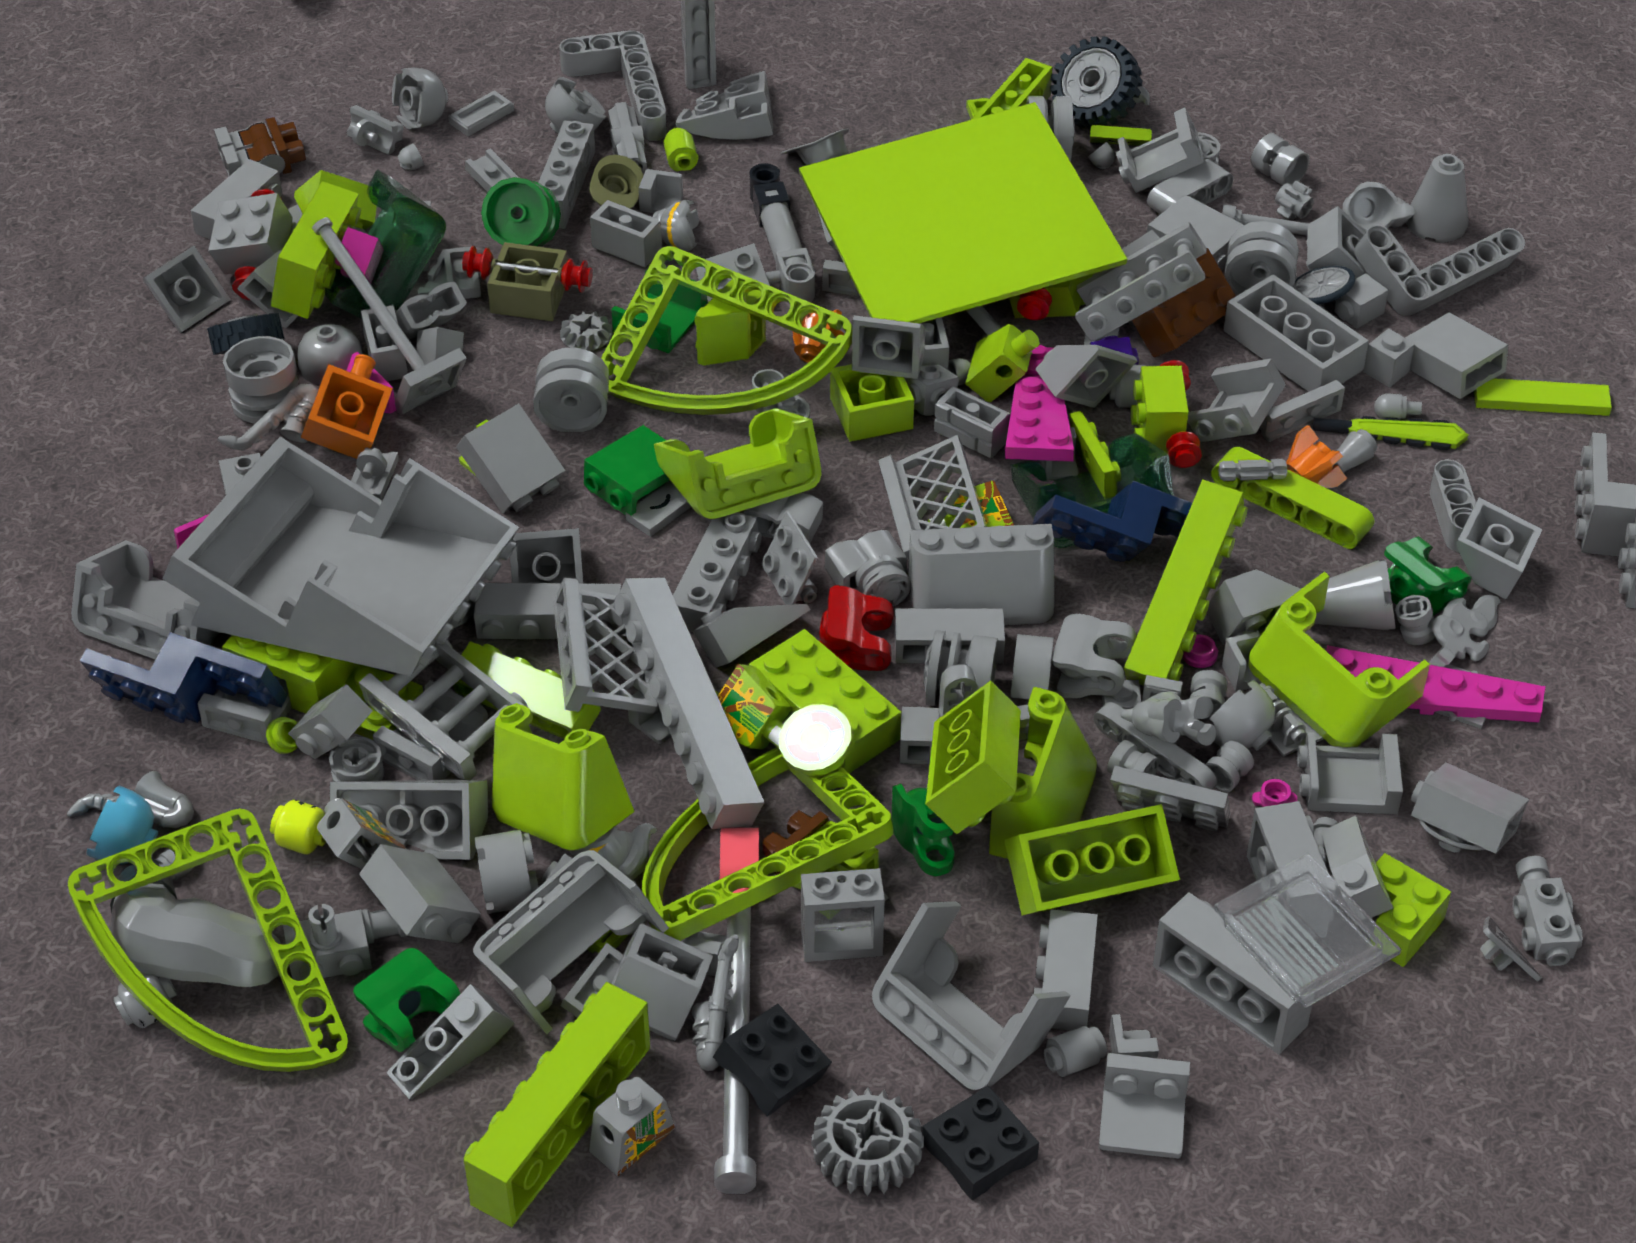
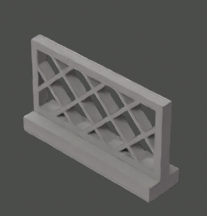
M681 0L682 47L684 49L687 89L716 85L714 0Z
M958 435L897 462L894 461L891 455L878 460L903 553L908 561L910 530L960 528L966 518L976 520L977 525L972 527H987L963 445ZM955 449V453L948 462L940 461L943 454ZM923 465L917 476L907 474V470ZM934 468L942 470L936 481L927 479ZM953 472L962 474L955 485L946 483ZM921 486L930 488L923 499L915 497ZM940 491L949 492L943 503L934 502ZM959 495L969 497L962 508L953 506ZM928 509L937 511L930 522L921 520ZM947 514L955 515L956 517L949 527L940 525Z
M564 577L553 603L565 710L579 712L584 703L654 714L657 708V701L651 695L650 685L644 671L641 670L635 674L623 664L630 659L639 666L634 648L620 637L626 632L620 615L615 611L616 595L579 589L577 579ZM583 603L593 604L601 611L593 615L583 606ZM608 616L620 627L612 631L601 620ZM593 627L604 638L597 642L586 633V630ZM612 643L623 654L616 658L604 647ZM594 653L607 663L602 669L589 659ZM615 670L627 681L619 685L607 674ZM599 681L611 692L608 694L593 692L592 684ZM634 686L645 696V699L634 698L626 690Z

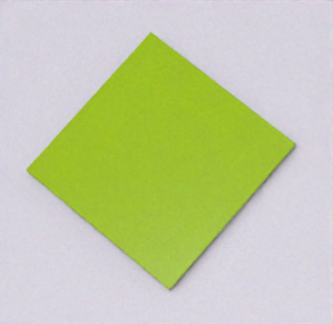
M1036 102L799 167V173L871 318L919 324L1127 263V257Z

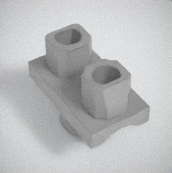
M357 105L350 107L351 123L347 130V135L352 137L353 142L359 146L369 145L388 155L392 154L395 151V144L402 140L403 124L396 121L391 122L373 110L368 111Z
M365 448L358 455L356 460L357 468L351 481L382 500L399 461L398 452L381 453L377 448Z

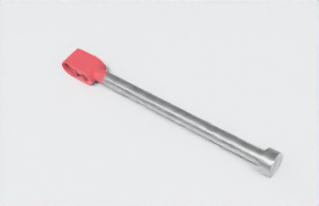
M759 827L721 828L720 879L759 861ZM740 888L733 891V893L743 892L749 888ZM751 907L727 918V939L732 935H737L739 937V944L731 962L734 974L731 975L729 981H731L733 987L729 989L728 994H730L732 1000L727 1004L728 1013H726L725 1038L749 1023ZM727 1069L724 1070L723 1156L717 1159L714 1165V1185L717 1190L725 1194H745L752 1191L756 1186V1163L752 1158L748 1157L749 1089L735 1074Z

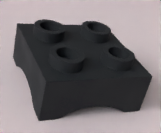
M778 1003L726 1037L713 1056L722 1068L735 1074L746 1085L753 1095L757 1106L767 1117L801 1090L812 1086L820 1080L832 1063Z
M986 1086L922 1126L924 1146L950 1171L961 1189L972 1201L987 1192L988 1189L1005 1176L1025 1168L1038 1159L1039 1141L989 1086Z

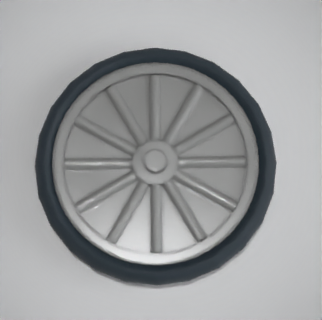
M1343 266L1320 267L1296 278L1293 288L1317 305L1336 300L1349 292L1355 284V274L1352 270Z

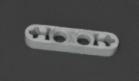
M1107 702L1094 714L1093 719L1097 728L1118 744L1128 740L1137 745L1139 752H1149L1158 757L1159 766L1157 770L1169 779L1208 789H1213L1217 785V779L1208 766L1176 744L1164 742L1155 736H1148L1137 730L1132 722L1121 718V712L1125 709L1119 705Z

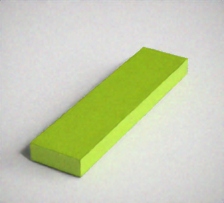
M1493 378L1474 390L1476 408L1610 416L1612 408L1609 385Z

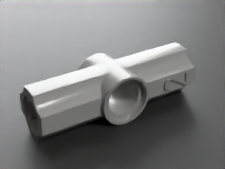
M626 102L615 103V106L608 110L613 154L632 159L641 168L643 174L647 169V162L644 154L642 126H638L634 107L628 106Z

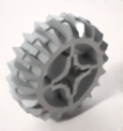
M868 1087L864 1095L858 1096L851 1089L847 1100L836 1095L835 1100H833V1106L824 1105L821 1117L816 1118L814 1134H812L814 1160L816 1164H821L823 1177L832 1175V1182L835 1187L846 1181L850 1194L857 1186H863V1191L867 1196L873 1186H878L879 1190L885 1194L886 1190H888V1182L900 1188V1185L903 1183V1176L911 1178L914 1173V1167L919 1165L922 1157L921 1148L924 1146L921 1123L919 1118H914L912 1106L902 1107L900 1096L888 1100L885 1089L879 1096L872 1095ZM843 1150L850 1152L854 1157L848 1155Z

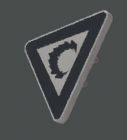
M1488 916L1484 920L1483 932L1490 939L1480 948L1485 958L1490 959L1494 953L1501 949L1502 952L1493 958V963L1498 970L1505 969L1511 962L1515 961L1538 982L1542 978L1541 975L1495 921Z

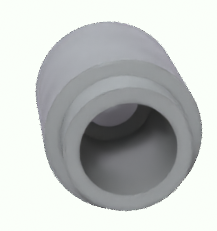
M1081 1026L1049 1038L1044 1050V1059L1052 1072L1057 1071L1059 1076L1065 1077L1098 1064L1100 1059L1106 1056L1107 1046L1098 1028Z

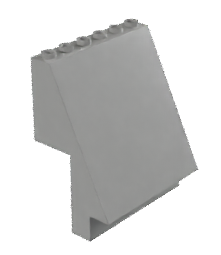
M279 437L171 556L162 579L200 602L191 626L411 676L420 664L426 667L430 663L438 649L434 646L437 642L441 645L446 642L454 629L451 623L453 621L458 624L461 622L470 608V604L467 603L469 599L476 602L486 587V583L483 581L487 579L491 582L502 565L499 560L507 561L518 544L513 541V538L519 527L411 458L406 462L401 475L396 474L393 477L382 501L284 438Z

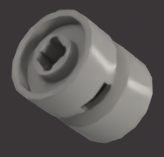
M1274 133L1265 135L1258 142L1251 156V166L1266 176H1271V179L1282 186L1286 183L1293 185L1296 180L1299 182L1305 175L1310 162L1309 154L1294 145H1289V142Z

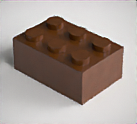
M1206 248L1205 254L1196 258L1205 273L1203 281L1132 320L1153 357L1178 348L1226 314L1227 302L1236 297L1208 248Z

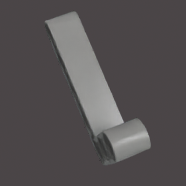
M634 30L573 37L565 39L560 43V63L563 74L576 77L622 71L631 106L634 107L638 126H642L644 139L658 141L666 136V108L645 37L642 33Z
M1373 225L1362 236L1354 251L1357 260L1368 275L1389 290L1387 301L1393 309L1402 316H1410L1508 267L1524 249L1525 239L1519 231L1513 228H1506L1419 271L1391 231L1382 225Z

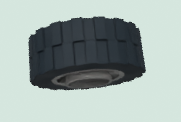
M279 313L243 316L207 328L213 355L225 354L233 345L248 338L271 336L282 340L285 339Z

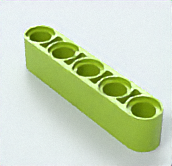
M1241 447L1231 448L1211 471V477L1216 484L1243 492L1244 499L1346 549L1355 548L1375 523L1372 513L1366 507L1288 469L1287 476L1284 479H1273L1271 476H1268V479L1240 480L1238 477L1235 481L1221 480L1219 477V464L1222 461L1238 463L1239 460L1265 459Z

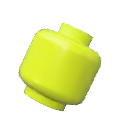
M290 800L284 806L280 805L276 809L271 820L270 833L274 834V839L278 846L308 855L318 845L324 846L326 843L317 829V825L325 815V812L319 807L298 800Z

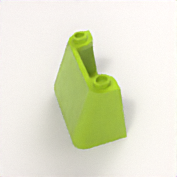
M777 408L761 412L751 420L749 425L751 443L704 457V452L700 450L690 452L689 447L677 439L654 444L659 467L694 511L708 519L721 518L808 491L819 483L822 476L813 420Z
M1033 687L1028 701L1030 717L1028 740L1024 749V758H1033L1037 764L1033 776L1017 773L1014 797L1003 806L997 805L992 809L989 854L1007 859L1005 839L1020 834L1080 822L1096 775L1097 760L1064 698L1056 692L1038 687Z
M515 703L503 708L495 720L492 808L500 822L516 829H521L523 832L563 849L578 850L592 844L635 812L604 735L587 731L586 729H577L567 734L565 740L558 744L532 734L529 724L533 720V716L528 707Z

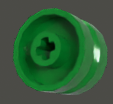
M512 177L501 180L490 188L483 200L481 215L485 229L491 238L501 245L506 242L542 247L552 240L558 230L561 212L558 200L550 189L539 182Z

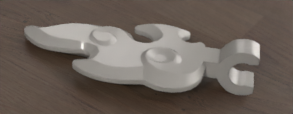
M1484 595L1475 602L1472 609L1466 607V600L1464 598H1456L1450 601L1445 606L1442 615L1437 616L1432 622V631L1442 647L1428 663L1445 667L1454 657L1464 659L1465 653L1471 657L1473 662L1480 661L1487 654L1489 644L1485 640L1474 642L1470 634L1484 637L1496 625L1497 605L1500 603L1499 597Z

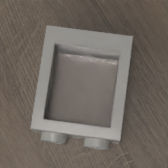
M880 868L801 874V935L805 962L883 956L885 899Z

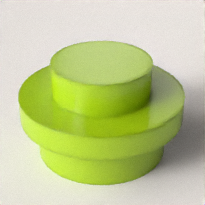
M278 717L268 724L266 738L274 751L280 754H288L298 748L295 740L288 734L298 722L287 717Z

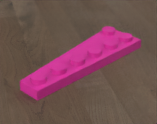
M1039 345L1032 351L1027 372L1015 383L1005 446V459L1074 461V445L1065 400L1056 398L1035 370L1044 360V356L1054 349L1052 347Z
M1327 645L1326 649L1333 658L1355 677L1368 668L1379 667L1389 671L1399 680L1419 664V662ZM1430 665L1423 696L1408 708L1419 709V714L1433 715L1436 711H1452L1457 717H1484L1496 720L1539 722L1546 686Z

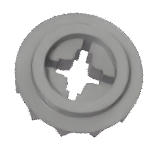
M582 311L581 315L570 314L569 320L562 321L560 337L563 343L570 348H581L587 351L596 350L610 341L612 325L608 323L607 316L599 317L596 311L592 314H585ZM591 326V329H587L586 331H583V333L581 334V330H585L587 327Z

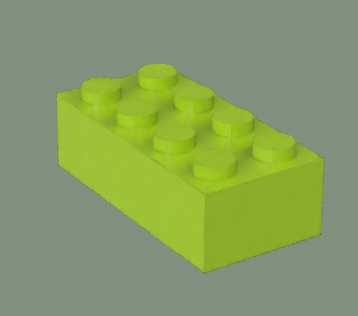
M324 181L321 182L278 256L271 307L306 319L309 318L314 307L320 308L325 295L324 289L331 288L336 274L335 269L341 270L342 267L335 264V255L321 235L315 234L312 227L320 219L328 217L333 223L331 228L342 242L347 227L353 229V226L355 227L361 214V208L357 207L359 193Z
M803 629L749 663V665L757 667L790 704L791 710L783 722L794 712L806 706L818 704L835 707L846 715L854 732V747L851 754L850 752L844 758L845 762L841 765L848 773H851L900 740L901 711L806 629Z
M991 680L934 722L925 804L956 834L968 826L974 827L979 824L986 813L997 805L1003 806L1007 804L1016 793L1021 710Z
M1162 804L1020 834L1004 840L1022 916L1180 880Z

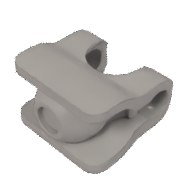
M1070 614L1065 617L1051 657L1052 664L1062 672L1057 685L1058 694L1064 698L1117 694L1123 687L1125 676L1122 666L1112 659L1129 656L1137 637L1132 626L1120 621L1100 620L1085 614ZM1111 637H1119L1124 639L1125 641L1111 639ZM1101 676L1109 677V678H1111L1112 680L1104 679V678L1101 677Z

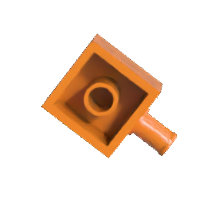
M364 354L356 355L351 372L328 364L302 432V439L355 459L358 458V455L365 448L372 447L393 389L370 380L372 370L376 365L372 357Z

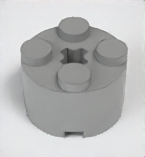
M520 829L474 837L487 914L513 910L539 888L536 871H528L527 864L534 863L529 833L522 834Z

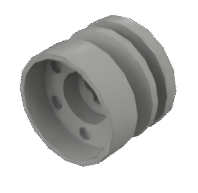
M271 336L248 338L236 343L225 353L223 365L229 385L228 390L234 414L243 421L255 424L270 409H274L288 395L290 390L299 385L291 345L282 339Z
M936 630L933 641L927 651L923 684L926 692V705H937L941 675L947 668L954 665L970 666L973 669L978 689L990 680L994 683L998 655V638L974 635L969 650H962L961 634L954 632L951 646L946 648V631ZM958 683L955 690H961L960 683Z

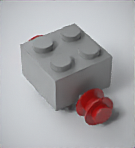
M269 189L257 190L252 193L251 197L219 201L211 235L209 253L224 275L235 274L236 280L232 284V289L239 297L245 300L250 299L237 288L258 266L277 251L282 250L289 239L293 217L278 193Z

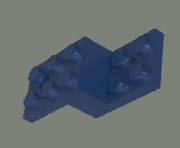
M1132 481L1112 498L1108 513L1055 495L1036 512L1032 525L1052 524L1054 538L1062 536L1074 541V545L1085 550L1097 549L1105 552L1106 556L1111 560L1125 562L1130 561L1151 544L1154 533L1161 536L1172 535L1178 538L1192 503Z
M172 632L169 633L150 670L87 648L80 659L82 665L89 672L88 677L102 687L101 692L107 697L117 701H121L122 697L131 699L135 706L148 712H152L154 708L164 711L165 716L179 723H184L185 719L198 723L201 720L198 708L199 700L204 693L214 695L216 689L231 696H235L236 693L246 695L251 702L262 707L272 704L282 708L288 696L267 665Z

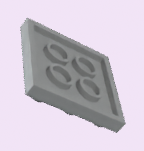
M1114 765L1110 781L1117 801L1122 802V808L1132 811L1162 804L1166 820L1180 822L1181 817L1196 820L1195 826L1202 829L1217 831L1218 826L1227 828L1231 814L1228 793Z

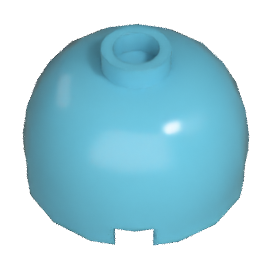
M120 785L115 788L113 792L120 794L116 802L108 800L90 838L97 845L95 849L87 848V856L101 860L156 839L158 831L152 829L154 814L150 804L144 797Z

